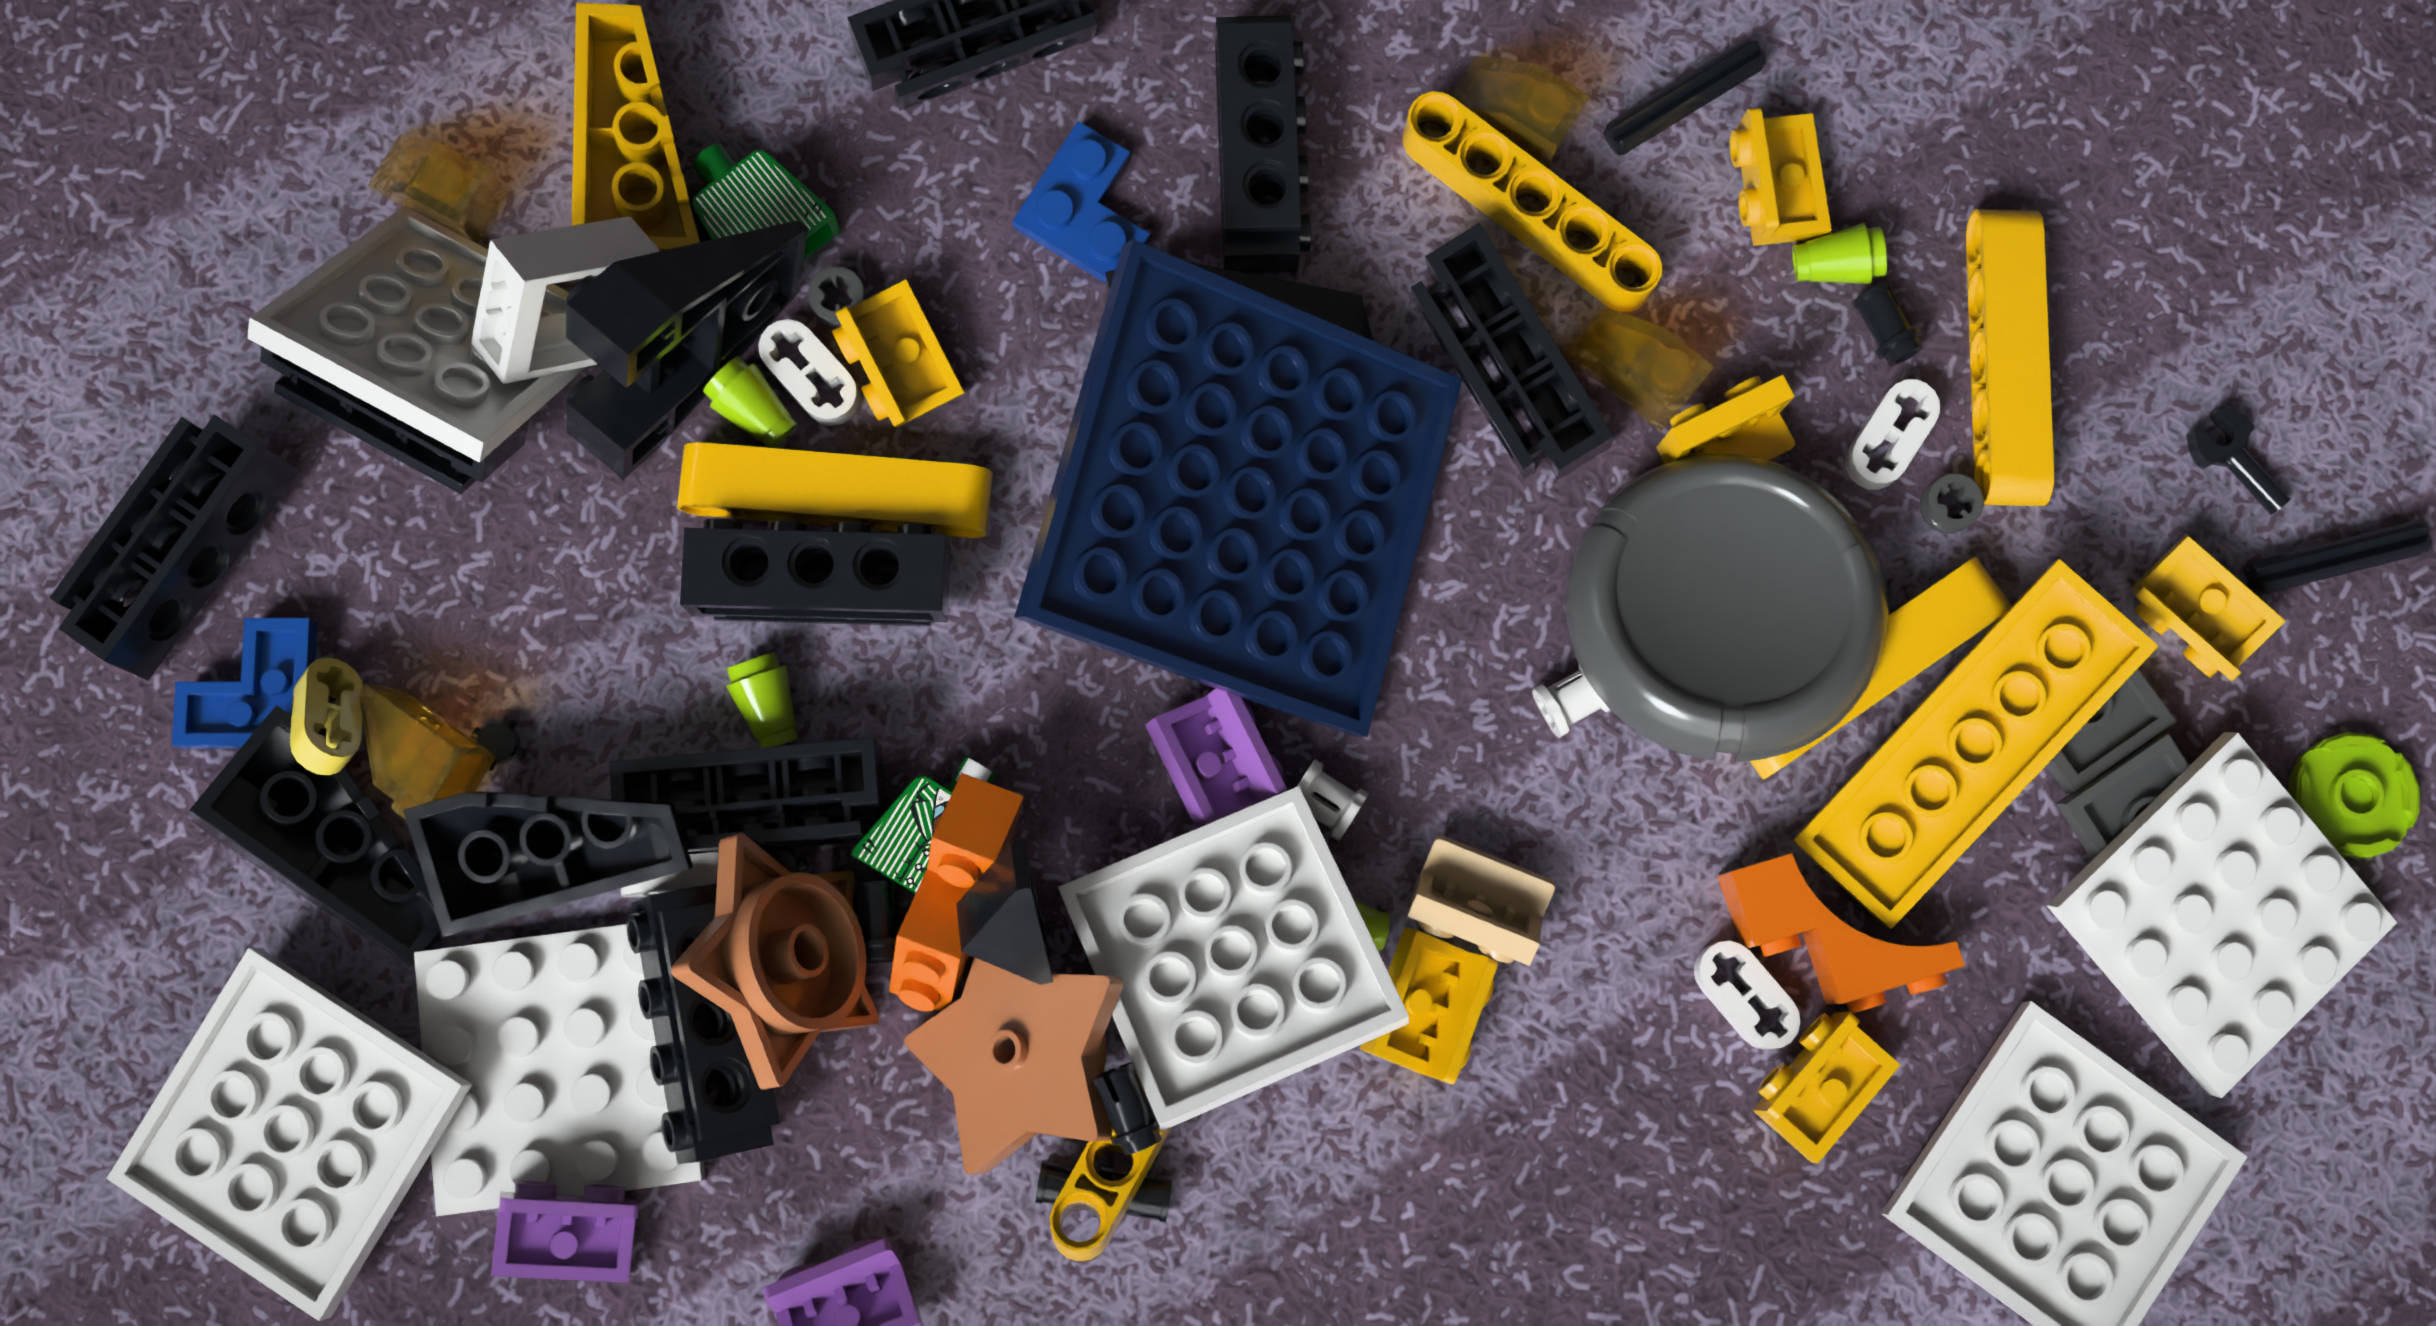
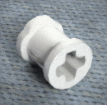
M1578 665V671L1551 686L1546 687L1541 684L1532 690L1533 698L1550 729L1558 738L1569 732L1570 725L1597 710L1611 711L1596 694L1580 665Z
M1314 759L1298 786L1315 820L1331 830L1330 837L1339 842L1369 793L1363 789L1354 792L1322 771L1323 764ZM1314 792H1317L1326 799L1330 800L1331 802L1339 806L1340 809H1336L1335 807L1328 804L1321 798L1317 797L1314 794Z

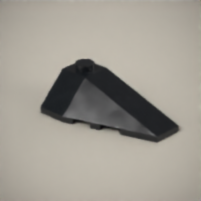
M276 705L191 807L186 818L256 867L411 967L415 963L414 952L424 951L440 930L422 870L409 852L401 846L379 815L381 814L371 799L365 796L345 767L336 774L320 775L305 769L297 762L290 747L292 716Z
M467 791L403 810L442 937L678 873L693 867L675 805L670 802Z

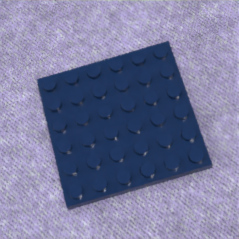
M1133 239L1124 243L1014 618L1354 737H1368L1463 379Z

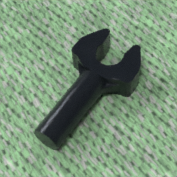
M2224 407L2218 408L2209 415L2215 426L2225 435L2226 441L2224 446L2213 442L2210 435L2200 427L2187 433L2186 437L2191 458L2201 469L2211 465L2227 467L2270 515L2277 512L2291 500L2248 452L2247 441L2250 433L2254 430V425L2245 415Z

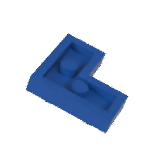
M1077 121L1013 219V228L1106 283L1105 272L1116 270L1124 243L1133 239L1146 245L1150 242V233L1102 205L1104 199L1130 161V152Z
M244 618L241 682H175L172 746L180 749H240L276 705L292 716L295 684L309 665L316 660L318 622L311 618Z

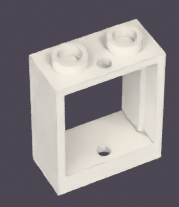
M631 216L490 240L471 344L503 384L597 365L595 361L566 338V313L540 317L546 286L581 279L589 275L597 276L615 261L659 252L658 246L649 239Z

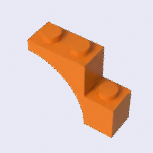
M961 773L932 836L927 870L896 938L889 992L898 995L900 1000L906 1005L920 1011H933L934 1009L942 1011L955 1002L969 957L968 954L961 952L956 904L1011 843L1018 826L1024 796Z
M1792 853L1717 876L1740 944L1746 948L1760 946L1763 956L1766 957L1800 947L1801 943L1798 934H1803L1826 1005L1846 1003L1848 1011L1851 1013L1863 1011L1887 1003L1884 991L1907 984L1910 995L1947 985L1945 972L1965 966L1957 941L1931 946H1905L1873 938L1849 926L1829 911L1816 897L1803 878Z

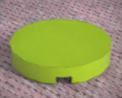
M2346 732L2315 742L2298 757L2289 777L2288 793L2343 858L2365 859L2392 851L2403 841L2401 839L2406 835L2408 828L2414 827L2420 813V787L2411 764L2400 752L2394 753L2390 747L2383 744L2386 741L2372 734Z

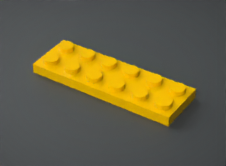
M2060 559L2054 561L1791 841L1887 929H1892L2157 649L2158 645Z

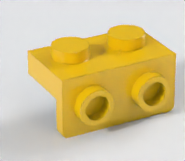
M1761 107L1747 109L1736 129L1732 130L1730 134L1729 149L1733 166L1735 168L1741 167L1744 189H1741L1739 193V216L1744 227L1750 226L1753 246L1806 241L1829 234L1832 229L1813 113L1763 118Z
M904 280L850 308L845 306L835 311L842 326L832 330L833 335L849 364L860 360L871 382L861 388L878 421L889 417L894 427H901L966 394L908 280Z
M1784 375L1764 384L1759 376L1752 377L1725 393L1727 402L1711 410H1707L1704 403H1699L1674 416L1670 420L1673 428L1669 430L1656 447L1663 462L1667 463L1703 454H1739L1771 461L1789 452L1795 446V440L1780 412L1791 402L1795 395Z
M2187 533L2131 588L2134 596L2141 601L2133 610L2160 635H2163L2171 628L2189 645L2182 653L2209 678L2219 670L2229 680L2233 681L2242 673L2239 666L2286 622L2279 613Z
M1404 927L1388 973L1409 1015V1024L1361 1044L1359 1049L1419 1074L1454 1084L1460 1070L1465 1066L1470 1057L1471 1039L1482 1008L1486 1006L1492 996L1494 988L1493 978L1498 962L1487 956L1465 951L1419 930Z
M1837 1012L1831 1017L1823 1013L1817 1017L1799 1039V1043L1805 1047L1789 1067L1784 1062L1778 1064L1764 1078L1757 1089V1092L1763 1097L1752 1110L1811 1163L1818 1164L1900 1067V1064L1857 1027L1860 1020L1851 1012Z

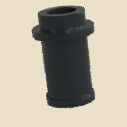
M1882 283L1870 288L1852 302L1879 346L1875 351L1878 359L1885 358L1889 366H1895L1912 358L1923 349L1919 340L1923 335L1920 328L1911 327L1894 298L1888 283Z
M870 881L854 885L858 922L866 948V964L893 962L898 934L895 881Z
M1132 1062L1120 1065L1118 1070L1112 1068L1092 1078L1093 1085L1098 1090L1115 1131V1135L1110 1138L1112 1145L1120 1144L1124 1155L1139 1152L1162 1140L1158 1130L1160 1126L1156 1118L1152 1116L1134 1072L1135 1068Z

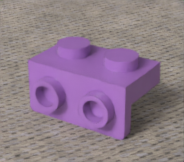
M1214 689L1208 695L1159 715L1145 725L1196 829L1288 791L1284 783L1282 767L1276 757L1269 753L1255 725L1253 709L1245 698Z
M516 1181L515 1192L500 1191L491 1276L629 1283L635 1219H638L639 1203L636 1199L625 1198L626 1188L621 1186L585 1185L584 1196L556 1194V1183Z
M888 1238L861 1240L846 1247L842 1251L841 1256L819 1265L806 1264L793 1267L784 1272L779 1277V1281L769 1284L762 1289L766 1303L776 1313L779 1326H924L903 1259Z

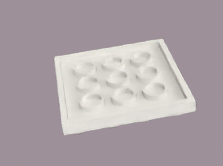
M407 206L400 208L249 319L247 337L249 340L479 463L586 368L583 367L503 384L471 344L488 249ZM554 284L547 285L540 317L566 313L565 303L569 292Z
M2224 732L2046 905L2193 1078L2209 1095L2223 1098L2397 924L2391 914L2240 734L2236 732Z
M1299 786L1058 887L1094 975L1121 977L1124 981L1112 1017L1161 1131L1409 1024V1015Z
M627 924L414 952L422 1052L472 1084L431 1152L436 1216L498 1208L500 1191L515 1192L516 1181L552 1182L557 1184L556 1194L584 1196L585 1185L591 1184L621 1186L626 1188L625 1191L705 1180L704 1161L677 1164L675 1152L671 1153L668 1151L663 1139L661 1120L663 1113L668 1112L664 1086L656 1084L651 1071L650 1049L652 1046H656L652 1019L647 1020L643 1016L639 1004L638 985L640 980H644L640 953L635 954L630 947L627 936Z
M248 948L107 1179L316 1320L329 1319L333 1316L472 1084L263 949Z
M2026 1001L2021 1003L1880 1214L2034 1326H2139L2248 1156L2035 1003Z

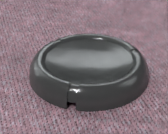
M1703 454L1673 460L1650 469L1622 487L1603 505L1592 525L1584 532L1572 559L1567 579L1565 600L1569 637L1577 661L1596 694L1625 724L1651 741L1678 753L1712 760L1715 752L1735 753V762L1761 760L1783 755L1806 746L1839 724L1863 696L1876 673L1883 654L1889 615L1887 587L1877 553L1860 529L1861 525L1841 501L1826 488L1790 467L1774 461L1739 454Z

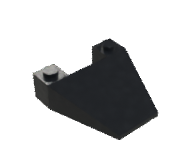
M797 220L613 262L596 278L593 275H589L580 280L570 291L565 303L566 338L604 370L596 377L588 375L582 378L570 391L566 400L567 433L621 479L624 480L669 438L705 398L706 394L703 392V389L713 376L735 357L739 356L741 358L799 293L808 228Z

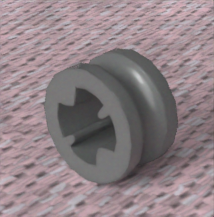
M832 266L823 269L813 277L809 285L808 299L815 316L823 324L831 328L842 326L835 311L841 308L839 304H836L835 311L826 309L828 306V301L824 294L826 289L834 285L836 290L839 291L840 284L849 286L847 293L852 302L848 306L849 308L867 299L860 278L853 271L845 267Z
M1947 474L1938 478L1926 488L1920 500V512L1924 521L1933 530L1943 534H1954L1964 530L1980 517L1984 507L1983 494L1979 486L1970 477L1962 474ZM1950 489L1956 491V501L1965 504V510H1961L1953 518L1947 516V506L1939 504L1937 498L1943 497Z

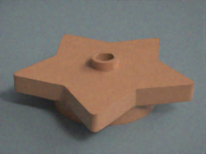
M738 833L722 838L719 842L715 918L673 964L671 974L731 1014L760 1089L767 1090L786 1084L820 1032L857 1029L874 1025L879 1022V1015L864 983L866 948L860 924L852 909L855 885L854 872L852 870L814 875L800 872L791 873L743 833Z
M974 957L961 998L904 1038L906 1047L953 1093L963 1167L966 1174L988 1173L1038 1133L1085 1141L1110 1140L1112 1131L1109 1117L1098 1090L1093 1085L1092 1078L1103 1073L1105 1070L1107 1052L1105 1031L1123 988L1124 981L1121 977L1052 973V983L1039 985Z

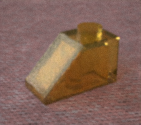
M1480 56L1474 58L1450 95L1548 169L1579 122L1590 97L1536 63Z
M400 134L367 186L370 190L402 207L407 206L479 244L508 196L507 191L491 169L436 140Z
M1604 307L1565 353L1568 358L1660 432H1662L1714 368L1713 365L1665 327L1608 307Z
M365 684L359 694L373 785L394 800L391 808L397 814L406 819L403 810L463 792L477 790L496 758L495 755L477 744L473 739L403 689Z

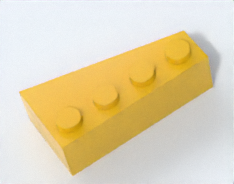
M576 2L572 226L631 216L649 239L658 246L660 251L699 243L641 5Z

